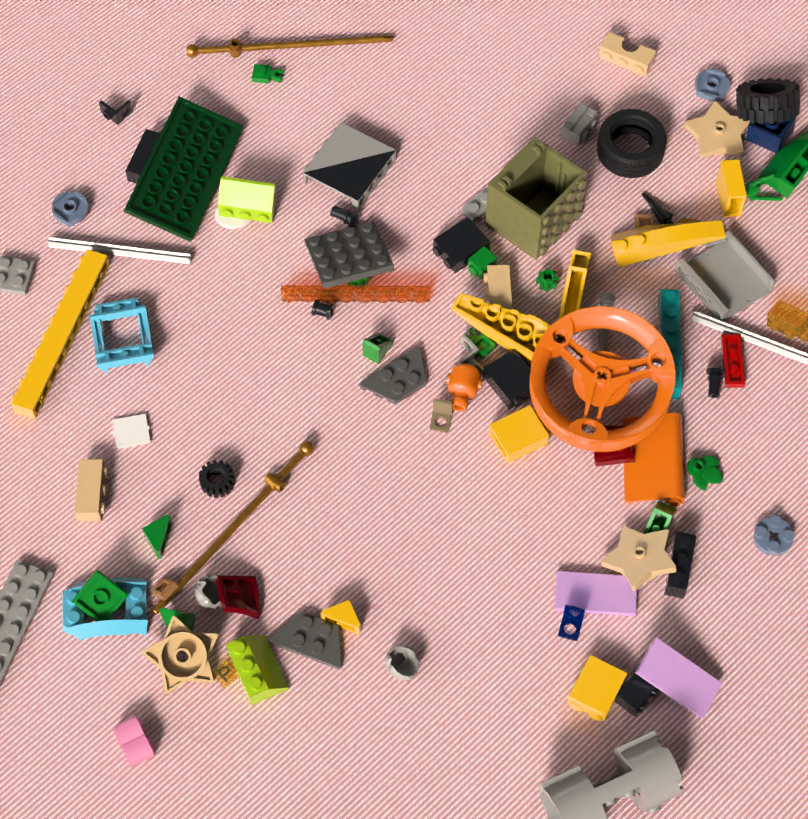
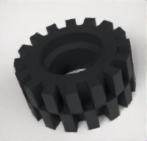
M213 460V464L210 461L207 462V467L203 465L202 471H199L201 489L210 497L213 494L214 498H218L219 494L221 497H224V493L228 495L230 493L229 489L233 490V484L235 485L232 467H229L227 462L224 464L223 460H220L219 463ZM220 473L224 476V481L220 484H212L209 481L210 477L213 474Z

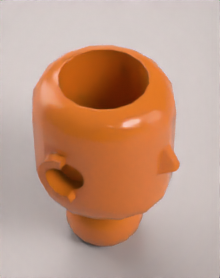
M466 363L457 364L453 367L451 374L448 373L446 384L448 385L449 394L453 397L451 400L453 402L452 409L456 411H465L469 405L468 400L473 399L481 388L482 379L480 371L475 366Z

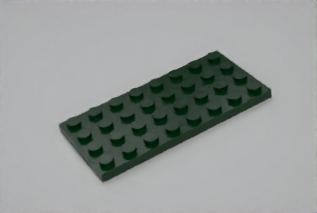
M178 96L125 206L124 213L191 242L244 125Z

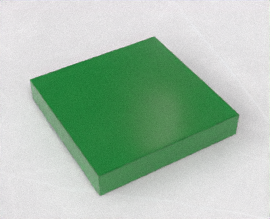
M97 569L71 602L94 620L105 621L111 618L128 597L129 593Z

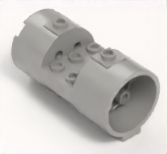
M653 730L613 749L619 774L593 786L588 777L582 772L580 766H575L537 785L548 819H607L603 807L616 803L619 798L622 799L629 796L641 812L649 811V814L660 810L661 804L683 794L684 788L679 785L682 776L667 746H661L659 743L661 738Z

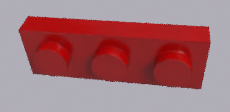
M721 334L725 388H744L745 375L740 334Z

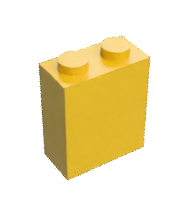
M739 159L723 160L720 163L716 179L723 217L741 216L747 195Z
M530 405L489 425V434L507 464L548 444L549 430L545 425H542L536 411H533Z
M590 655L568 697L567 703L576 711L582 710L588 713L589 717L596 721H605L615 702L616 695L626 680L627 673Z

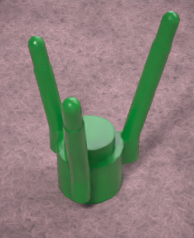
M775 174L744 184L746 198H750V201H782V197L756 196V194H759L758 186L766 184L764 181L775 177Z

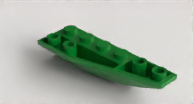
M808 130L778 151L758 177L761 179L775 174V177L764 182L787 199L808 172Z

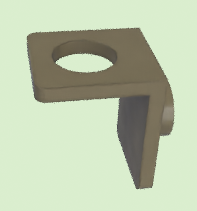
M439 399L433 400L430 430L449 432L453 402ZM443 418L446 421L445 426L438 427L435 424L436 419Z

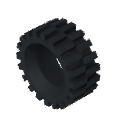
M761 78L757 81L749 80V83L743 82L742 85H738V88H736L738 118L743 119V121L750 120V123L759 122V124H764V122H769V124H774V122L781 123L783 120L789 121L791 118H796L800 112L799 84H796L794 81L790 82L788 79L782 80V78H767L765 80Z

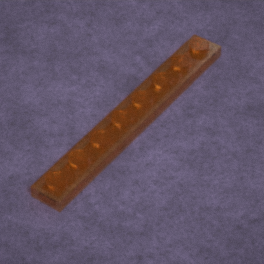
M281 285L282 301L289 303L295 301L312 303L316 299L325 303L430 302V286H333L323 289L322 286Z

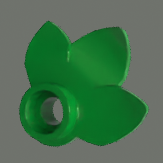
M706 455L701 459L692 458L689 460L687 471L693 476V482L699 489L705 491L708 483L718 484L723 481L722 473L717 468L720 464L717 458Z

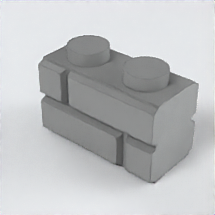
M580 103L562 126L561 138L570 141L576 146L582 141L585 142L589 136V131L591 129L594 130L598 124L597 111Z

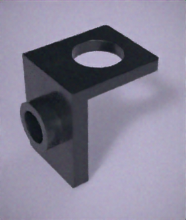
M102 100L99 102L100 111L107 120H112L117 125L133 112L129 100L117 111ZM127 108L126 113L122 115L123 110Z

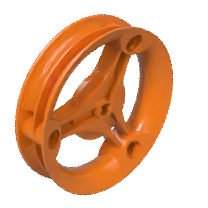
M605 306L576 310L553 323L540 338L531 362L529 384L531 400L538 417L548 430L569 445L593 452H612L631 447L653 433L667 413L675 386L673 356L662 335L649 322L634 313L620 308ZM591 329L615 330L639 342L648 352V356L639 359L623 360L618 355L607 351L590 352L575 342L572 337L574 334ZM556 340H563L564 342L557 343ZM569 348L581 357L579 361L567 351ZM561 356L574 369L573 386L577 395L585 402L583 418L573 422L570 421L555 407L550 399L546 385V371L550 358ZM653 363H659L662 366L656 367ZM646 366V370L630 373L631 369ZM649 377L658 384L651 406L637 421L614 430H606L600 423L605 408L620 402L628 393L630 384ZM590 405L599 407L596 420L587 418ZM590 429L593 431V433L587 434L584 432V430Z

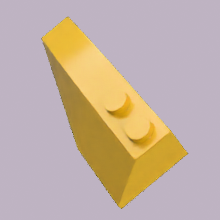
M722 220L645 225L610 235L618 267L726 238Z
M460 293L451 306V310L481 333L508 351L515 349L521 358L530 364L540 338L551 326L536 316L525 315L514 309L502 308L501 305L495 303H486L482 299ZM556 340L557 343L564 342L563 340ZM556 357L550 358L547 366V371L556 359Z

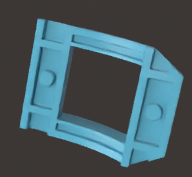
M136 298L97 304L94 308V314L89 315L97 367L108 374V368L145 362L147 367L154 358L146 306H142ZM138 315L142 344L105 350L101 321Z
M109 578L121 588H125V591L129 593L125 599V619L105 620L84 624V611L71 601L87 581L79 582L62 592V631L69 635H74L79 640L108 635H146L148 625L146 578Z

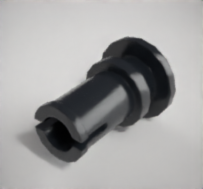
M336 205L330 211L331 217L342 220L344 224H348V227L356 226L359 220L358 211H346Z
M708 368L706 370V373L709 375L707 378L709 381L708 397L719 398L720 382L723 381L722 376L725 375V371L720 368Z

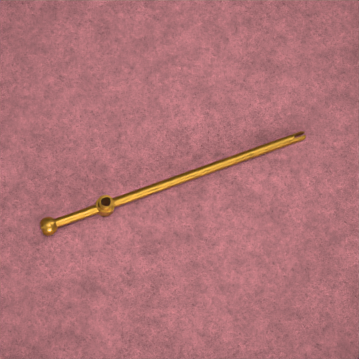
M383 35L241 44L238 39H232L229 45L197 47L194 44H190L187 46V56L194 58L198 54L229 52L232 57L238 58L242 51L392 42L393 36Z
M302 442L299 447L300 451L278 474L270 472L266 475L264 482L267 486L176 583L179 587L166 601L161 599L153 607V614L157 615L160 613L159 609L164 608L272 491L281 493L285 489L286 483L283 479L305 456L313 454L315 447L311 442Z

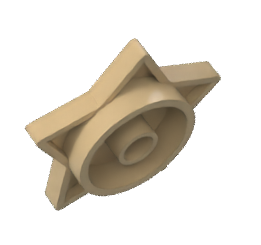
M714 101L705 116L685 121L684 128L697 139L700 158L724 154L742 157L744 149L741 136L747 130L750 120L743 121L738 116L729 115Z
M622 526L619 546L601 559L602 566L620 572L627 579L633 591H636L645 582L651 581L661 574L675 573L677 571L676 565L666 552L670 537L668 529L643 534Z
M172 616L164 639L142 651V655L161 669L165 694L172 692L187 681L214 682L208 656L218 637L217 633L192 632L176 616ZM181 651L186 652L187 656L185 659L179 658L178 655Z

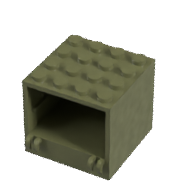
M534 137L488 183L485 225L537 260L540 256H544L552 244L557 243L560 235L563 232L566 233L574 221L580 219L584 204L583 197L586 193L587 172Z

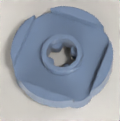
M707 69L706 72H700L694 84L696 95L705 100L720 102L729 92L730 80L725 77L726 74L718 69ZM711 83H715V84H714L715 87H711V86H709V85H710Z
M66 191L58 194L52 202L54 218L68 227L75 226V224L84 220L89 213L86 197L77 191H73V193H67ZM67 206H69V207L74 206V207H73L74 209H72V210H67Z
M772 516L761 520L756 525L753 539L756 547L762 553L780 556L791 548L795 535L791 526L779 516ZM770 533L777 534L778 540H776L775 538L770 539Z

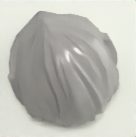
M214 574L202 576L197 581L198 584L194 589L197 602L205 608L216 609L217 606L221 605L215 581L217 575Z
M395 645L390 648L385 656L387 671L399 680H412L419 670L420 660L417 659L416 652L409 647Z

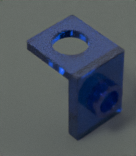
M565 605L558 637L578 641L585 613L584 609ZM571 624L576 628V631L570 635L564 631V627Z

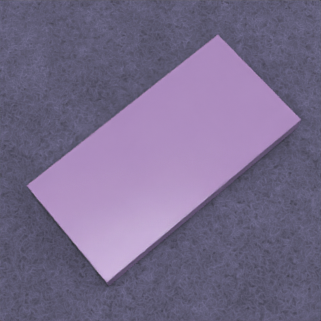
M557 571L555 611L636 616L637 590H632L623 575Z
M658 638L653 639L635 672L699 718L705 717L722 685V682Z

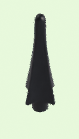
M642 193V197L648 203L660 224H674L671 212L657 204L647 194Z

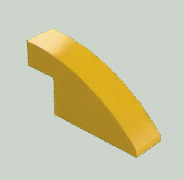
M577 250L572 251L558 320L573 311L580 310L591 253Z

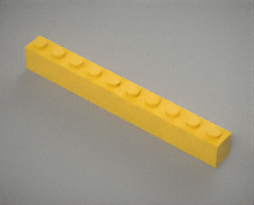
M86 250L84 256L80 257L79 266L72 274L70 285H67L62 301L60 300L57 304V311L50 319L49 328L47 331H44L42 342L39 347H36L32 362H29L27 365V373L24 378H21L19 389L11 398L14 413L33 419L37 418L110 266L107 255Z

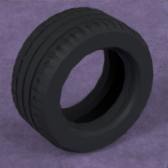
M624 109L608 116L600 127L597 142L599 160L607 170L624 178H639L649 175L660 166L663 160L667 143L665 128L656 117L646 111ZM623 134H635L643 137L648 142L650 148L641 153H627L620 150L613 140Z

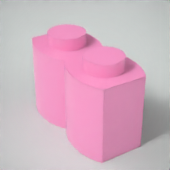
M133 716L112 727L131 767L154 756L153 750L156 748L151 737L146 738L144 734L147 730L142 719L138 721L136 716Z

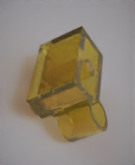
M779 300L767 314V326L774 331L786 335L790 339L798 337L800 340L808 342V313Z

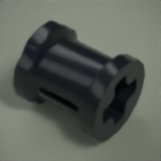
M316 299L311 315L326 317L327 320H331L334 304H324Z

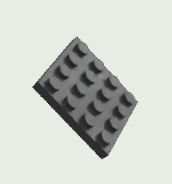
M374 221L304 239L305 246L323 289L395 270L392 259Z

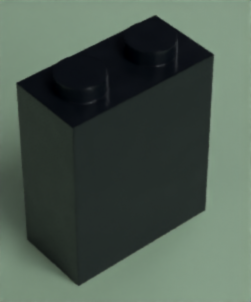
M466 217L434 238L432 250L437 257L444 261L445 266L456 274L468 266V259L483 246L490 251V240Z
M515 349L483 367L484 379L509 410L513 407H519L523 404L524 400L531 397L529 386L531 369Z

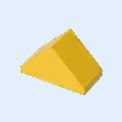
M350 600L322 611V620L360 635V622Z

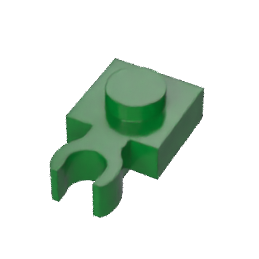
M254 64L251 79L252 82L269 84L270 80L282 82L283 70H272L270 65Z
M469 328V333L472 336L467 337L479 349L477 355L482 359L486 358L496 349V344L483 333L478 336L474 329Z

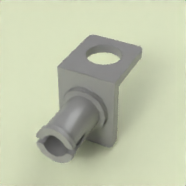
M463 335L460 344L469 354L460 360L458 364L466 363L473 365L482 375L483 367L475 359L479 349L466 335Z

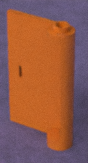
M666 413L664 419L653 433L641 442L633 445L635 462L624 463L625 503L664 499L670 506L677 507L685 502L682 415L679 413ZM642 416L623 418V425L632 424Z

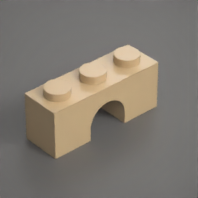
M608 32L600 46L599 57L622 68L646 76L654 63L656 51L640 44L636 51L628 52L623 49L625 38Z

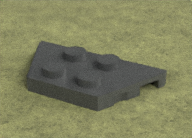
M415 347L359 383V387L362 390L367 389L373 392L375 396L385 398L388 402L395 405L411 396L427 384L420 347Z
M300 612L268 638L269 644L341 670L339 627L336 624Z

